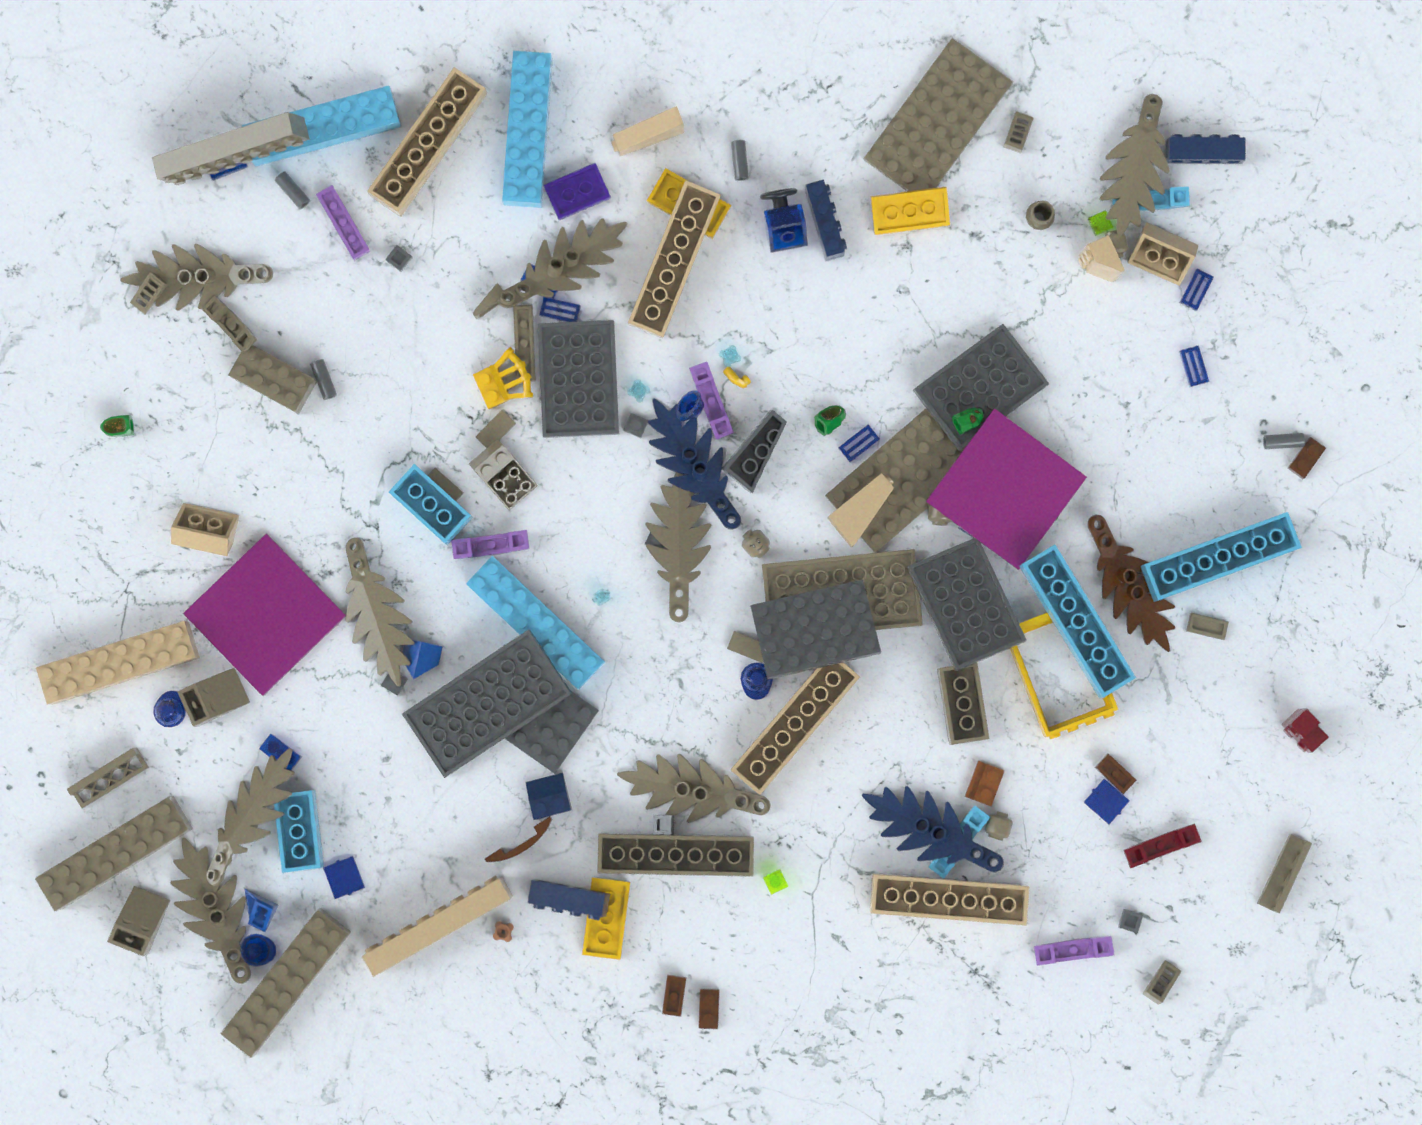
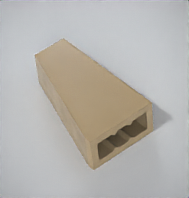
M677 106L613 134L614 140L611 143L614 151H618L619 155L623 156L683 134L684 124Z
M881 473L827 517L851 548L857 543L894 489L892 486L894 482L888 475L884 476Z

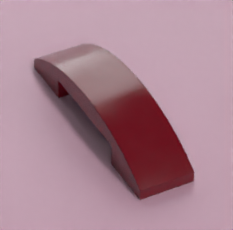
M1191 824L1148 839L1123 851L1131 869L1202 841L1196 825Z

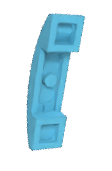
M1170 187L1169 189H1164V195L1155 190H1149L1155 210L1190 206L1189 187ZM1113 199V205L1118 199ZM1138 204L1140 211H1149Z
M974 805L960 822L962 833L965 824H968L972 832V838H974L989 820L990 816ZM950 855L932 860L928 867L944 879L955 863H946L951 857Z

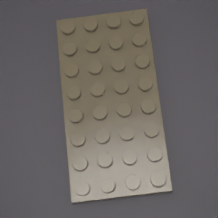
M951 38L863 160L906 191L936 188L1010 88L1013 81Z
M924 409L825 496L838 509L881 473L884 476L888 475L892 479L894 489L861 535V538L876 553L928 508L929 504L925 501L964 448L958 451L929 411Z
M915 549L762 564L765 602L863 580L876 630L923 625L920 595L907 568L909 565L916 563Z

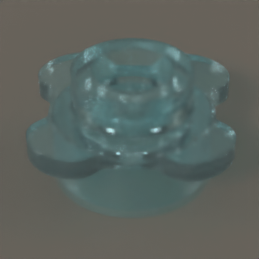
M730 345L729 348L719 352V356L724 360L725 367H731L733 363L741 361V356L738 355L734 345Z
M635 380L632 387L627 390L628 395L636 398L637 402H642L644 396L650 392V388L642 384L640 380Z
M608 589L597 591L594 594L595 597L592 598L593 602L597 603L598 606L605 604L611 599L610 591Z

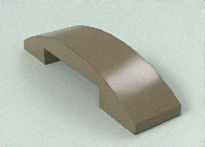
M215 295L202 309L233 340L232 342L242 353L245 354L257 340L251 330Z

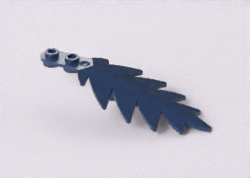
M652 399L657 419L648 420V424L665 437L649 440V444L662 452L674 455L673 457L656 459V464L668 470L685 474L668 478V482L683 490L697 493L691 496V500L708 503L725 528L730 530L738 528L741 524V517L724 494L728 483V476H724L719 481L723 465V447H720L708 461L712 429L709 428L695 444L697 437V414H693L682 427L678 404H675L668 411L658 400ZM723 504L724 508H718V505ZM729 519H734L735 522H734V523H729L728 520H729Z
M905 786L902 804L888 787H884L883 797L862 794L865 801L876 809L869 816L871 820L894 821L881 833V837H900L911 834L896 848L897 851H909L930 845L917 858L918 861L936 860L951 855L946 861L947 864L959 862L964 858L993 873L999 872L1003 868L1004 860L1000 854L972 841V832L968 824H965L962 833L957 815L949 802L945 803L942 823L938 807L929 791L925 792L923 813L914 793L908 786ZM980 851V857L975 858V852ZM993 860L998 861L996 866H992Z

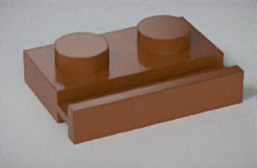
M977 761L964 797L991 807L1005 770Z

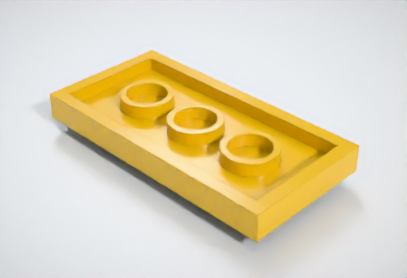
M665 168L646 201L671 216L686 179ZM721 199L718 201L705 233L711 239L715 236L731 208L730 204Z
M946 186L870 196L875 235L950 225Z
M592 877L590 890L610 893L606 917H600V920L589 919V915H587L582 955L621 960L630 882Z

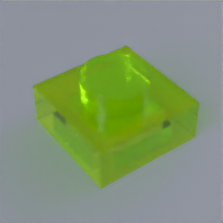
M1106 210L1087 219L1095 236L1113 228L1111 220H1106Z
M780 869L763 877L771 895L789 887Z

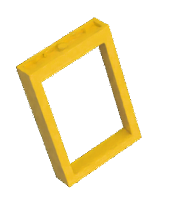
M1048 613L1021 622L1019 625L1023 633H1027L1051 624L1053 621ZM1018 646L1010 648L1044 737L1049 736L1050 739L1061 736L1060 732L1067 730L1068 733L1079 729L1078 725L1085 723L1086 726L1097 722L1096 718L1101 716L1104 719L1115 715L1114 711L1119 710L1113 694L1110 693L1103 698L1105 706L1049 727Z

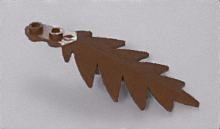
M1091 516L1087 524L1088 529L1101 554L1096 569L1101 571L1104 568L1102 599H1107L1116 587L1113 600V618L1117 619L1128 606L1126 616L1127 633L1132 634L1141 622L1145 645H1149L1154 639L1159 646L1169 652L1170 645L1165 631L1173 630L1176 627L1169 620L1155 612L1174 609L1175 605L1165 599L1153 601L1151 594H1147L1150 591L1144 575L1137 574L1142 572L1140 566L1149 562L1124 555L1133 552L1134 549L1117 545L1103 516ZM1095 521L1098 522V526L1096 528L1094 526ZM1104 537L1106 538L1105 544L1102 543Z

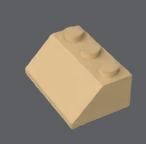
M1146 222L1128 263L1180 286L1196 257L1199 245Z
M1109 235L1088 244L1079 255L1080 258L1078 260L1082 269L1085 268L1087 273L1107 281H1116L1125 271Z
M183 503L171 526V544L228 556L233 545L239 515Z

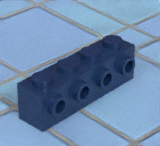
M1173 134L1166 140V161L1168 164H1242L1246 160V139L1237 134L1229 135L1228 137H1221L1219 134L1209 135V137H1202L1201 134H1193L1190 137H1183L1182 134Z
M824 179L805 184V193L825 261L843 257L847 245L845 239H841L839 233L842 231L840 221H836L834 216L837 212L834 202H830L829 195H831L829 184L825 185Z
M536 879L531 880L527 903L533 904V908L536 909L550 907L552 912L563 913V910L570 911V915L581 917L582 914L589 915V919L600 920V917L607 916L610 893Z

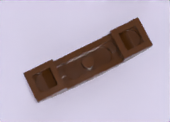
M549 816L533 828L537 834L507 854L503 848H500L486 857L485 861H502L526 851L544 835L553 820L552 817Z

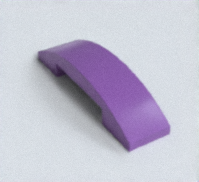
M708 362L690 367L693 381L715 439L733 434L734 431L724 409Z
M527 530L451 540L453 559L489 556L530 549Z
M1112 936L1067 940L1034 946L1037 966L1093 957L1114 956Z

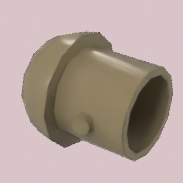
M1041 200L1032 203L1026 211V220L1033 229L1044 230L1049 228L1054 222V209L1048 201ZM1042 213L1044 221L1038 220L1034 214Z

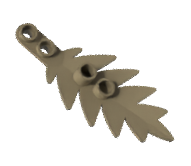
M1149 94L1144 98L1138 125L1128 128L1122 134L1123 136L1131 137L1118 144L1105 157L1106 160L1124 159L1114 164L1100 176V181L1119 179L1100 196V201L1118 199L1107 213L1106 220L1117 219L1116 230L1119 238L1123 236L1130 222L1137 227L1141 226L1138 204L1152 213L1155 212L1154 202L1146 185L1161 195L1165 193L1160 177L1153 166L1155 165L1167 174L1170 171L1166 158L1157 144L1158 142L1161 145H1165V139L1156 129L1162 108V99L1156 94Z
M601 218L589 238L584 220H580L574 233L571 247L565 228L561 227L555 243L553 257H551L547 240H543L537 255L535 271L531 263H528L525 274L526 279L500 292L497 298L499 305L504 308H512L536 294L543 297H553L554 293L550 290H580L582 285L570 278H599L600 273L586 265H605L614 262L613 258L601 251L622 246L623 242L616 239V237L625 229L627 222L618 223L607 228L604 218Z
M173 244L172 249L179 264L163 253L153 250L152 254L159 269L136 261L135 265L139 273L127 275L121 278L120 281L139 286L140 288L150 272L156 274L168 286L156 300L155 306L159 307L168 302L181 290L176 305V310L179 311L193 301L202 290L198 309H203L214 295L218 297L224 289V296L229 297L238 284L269 282L273 277V270L267 264L236 265L227 254H222L223 263L206 248L199 244H194L201 261L200 263L186 250ZM264 270L266 271L265 277L262 274ZM246 271L249 273L248 278L245 276ZM153 281L150 283V284L153 285L155 288H158V287H159V286H158L156 283H154ZM147 287L146 290H147L148 292H150V293L154 292V291L151 290L149 287Z
M675 472L674 477L683 476V475L680 474V473ZM673 484L672 487L661 485L663 496L670 508L656 503H650V506L661 522L668 528L648 522L645 525L666 549L647 544L646 548L654 559L668 571L658 570L657 573L669 582V616L675 622H683L688 617L689 583L701 574V571H691L705 558L711 549V545L691 549L702 540L712 525L708 523L691 528L700 518L707 505L704 503L687 508L692 501L691 496L695 493L683 490ZM677 590H681L683 592V595L681 597L676 596ZM681 609L682 615L676 616V610Z
M351 538L346 544V553L352 579L349 581L345 592L349 594L353 591L348 604L345 621L349 623L360 613L352 643L357 644L368 634L364 647L363 661L367 662L378 652L377 674L381 676L387 671L393 682L400 687V666H408L411 663L394 645H414L415 642L405 633L389 624H412V620L398 610L384 604L404 603L405 600L391 589L376 583L377 581H385V577L370 572L363 541L359 538Z
M292 749L286 750L277 761L271 755L264 775H262L259 766L254 767L250 792L245 781L240 782L237 810L233 801H228L224 829H218L219 846L207 871V880L211 885H218L224 880L225 871L232 862L233 854H241L248 851L247 848L240 845L255 842L271 834V831L258 828V825L276 820L284 815V812L266 808V806L279 803L292 795V792L275 788L295 774L294 771L286 769L292 755Z
M660 754L656 755L658 772L646 763L638 760L636 762L637 771L617 773V776L623 780L634 784L630 792L631 796L655 791L645 807L646 810L656 808L675 798L666 815L676 816L697 803L688 817L687 823L710 814L718 807L719 809L715 815L716 818L725 814L730 808L756 815H765L770 810V801L766 797L735 789L728 775H724L723 784L717 773L703 759L699 760L701 777L681 754L677 755L680 775ZM741 797H744L746 799L745 804L741 803ZM759 802H762L764 804L763 809L759 807Z
M182 838L184 859L173 860V863L190 879L173 880L170 884L182 893L197 900L176 901L174 905L182 911L204 920L184 922L183 926L199 936L213 940V942L205 943V947L221 951L232 979L239 984L245 983L251 977V970L239 943L245 935L246 926L241 927L238 931L237 929L243 916L246 898L243 896L228 910L236 889L237 876L234 875L220 889L221 883L211 885L207 880L208 848L205 846L197 853L186 838ZM232 954L238 955L235 960L231 959ZM240 971L245 972L243 977H238Z

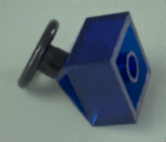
M796 188L775 190L760 195V199H772L773 208L764 211L766 236L770 253L808 246L806 220L802 204L788 205L787 196L796 194Z

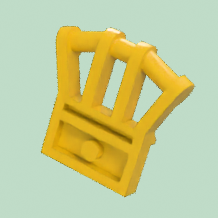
M511 347L503 353L495 364L473 374L488 409H492L511 399L533 398L530 380L532 377L530 373H527L526 363L514 353ZM508 358L515 364L502 372L499 371V368ZM519 371L520 378L505 384L503 377ZM523 383L524 393H509V389Z

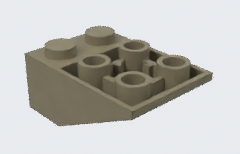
M498 439L469 463L472 469L508 510H511L538 486Z
M235 668L177 691L193 727L201 726L250 703Z
M134 886L113 926L107 942L141 956L148 955L170 900Z

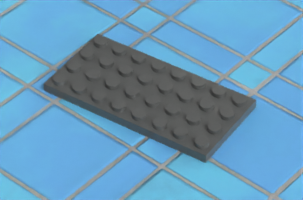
M528 629L402 713V715L443 777L446 778L570 696L572 692L531 630Z

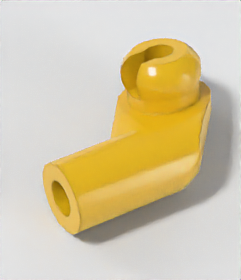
M727 367L723 371V374L731 383L740 388H747V385L751 383L747 375H743L740 378L731 367Z

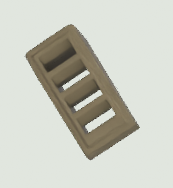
M1016 111L1003 147L1021 153L1034 117ZM1017 118L1028 121V123H1021L1017 121ZM1015 125L1024 127L1026 129L1025 131H1023L1021 129L1015 128ZM1013 131L1020 133L1023 135V137L1014 135L1012 133ZM1013 138V139L1019 140V141H1021V143L1019 144V143L1010 141V139Z
M150 272L130 303L146 315L168 284L156 274ZM153 281V282L156 283L159 287H158V288H155V287H154L153 285H151L150 283ZM147 287H149L155 293L152 295L150 292L146 290ZM145 293L151 299L148 301L142 294ZM138 299L142 300L147 305L143 307L140 303L137 302Z
M498 283L474 310L473 315L476 320L499 305L497 298L503 289Z
M1164 960L1144 990L1143 995L1158 1005L1163 1003L1180 975L1181 970ZM1164 969H1167L1174 975L1171 977L1164 972ZM1160 976H1163V977L1166 978L1169 982H1168V983L1165 982L1164 980H1162V979L1160 978ZM1156 982L1162 985L1164 990L1155 985ZM1152 989L1155 990L1156 992H1158V993L1160 994V996H1158L1157 994H1155V993L1152 991Z

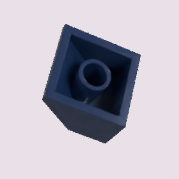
M563 773L526 782L533 820L572 810Z

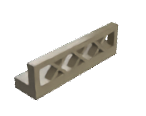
M132 748L67 788L70 796L74 795L80 807L84 808L146 770L149 766L138 748ZM137 757L142 767L137 770L129 769L131 760ZM117 769L125 770L121 780L112 779L114 771ZM100 779L108 780L107 789L103 791L96 789L97 782ZM84 789L92 791L90 799L86 802H83L79 795V792Z
M1289 834L1257 904L1280 914L1310 850L1311 842Z

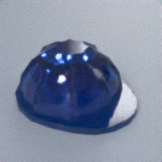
M693 390L680 399L676 407V415L680 421L696 419L701 414L704 408L701 394Z
M752 663L746 666L740 678L745 694L754 700L767 696L773 679H767L765 666L762 663Z
M177 691L165 692L154 706L153 714L155 720L164 727L172 728L178 726L186 716V710Z
M256 933L247 936L243 940L240 952L243 960L248 965L258 967L274 959L276 956V946L268 937Z

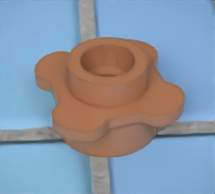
M501 921L496 922L493 938L510 942L512 940L511 931L514 929L513 924H503Z

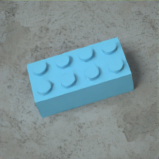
M415 464L389 491L398 502L446 545L473 518Z
M315 790L292 793L290 797L274 804L275 810L284 812L283 816L276 819L282 873L324 867Z

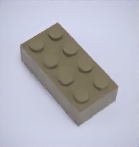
M254 345L245 354L240 353L228 374L232 379L298 415L317 383L314 378Z
M975 663L959 671H955L953 666L938 668L937 673L949 745L990 739L978 664Z

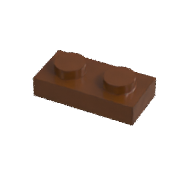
M1312 437L1308 438L1304 447L1301 448L1287 469L1301 479H1305L1326 447Z
M1109 753L1094 767L1122 794L1137 781Z
M667 975L662 1014L681 1017L686 977Z
M700 989L699 1029H718L719 989Z

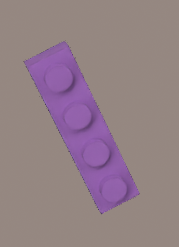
M333 185L317 193L316 196L353 260L369 253L370 249Z

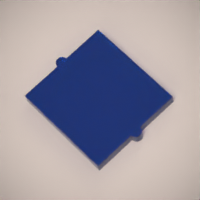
M1103 779L1095 789L1091 790L1092 793L1083 803L1109 825L1117 815L1121 814L1122 809L1130 800L1107 780Z
M354 856L341 861L336 860V863L323 867L334 899L347 894L352 895V892L365 888Z

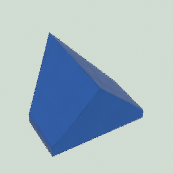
M413 640L415 642L414 645H403L402 653L411 663L406 667L413 679L439 665L443 646Z
M245 889L249 915L248 924L266 932L279 905Z

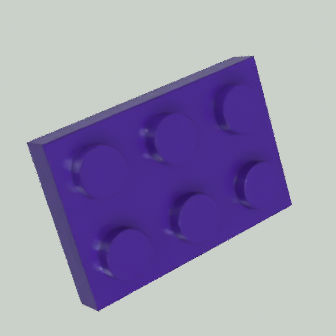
M596 162L543 185L559 221L611 199Z

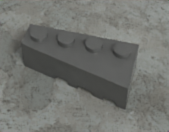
M770 410L721 469L745 490L753 493L787 421L774 410Z

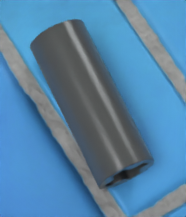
M732 141L734 179L736 181L747 180L749 176L745 141Z
M285 171L275 178V182L299 209H303L309 204L310 199Z
M324 359L312 362L310 365L323 400L337 396Z
M1303 433L1264 435L1263 437L1264 449L1304 447L1305 444Z

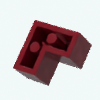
M1307 708L1297 709L1281 724L1285 728L1283 730L1285 734L1290 738L1293 737L1298 742L1296 745L1304 753L1306 751L1313 753L1329 738L1318 726L1320 724L1319 720Z

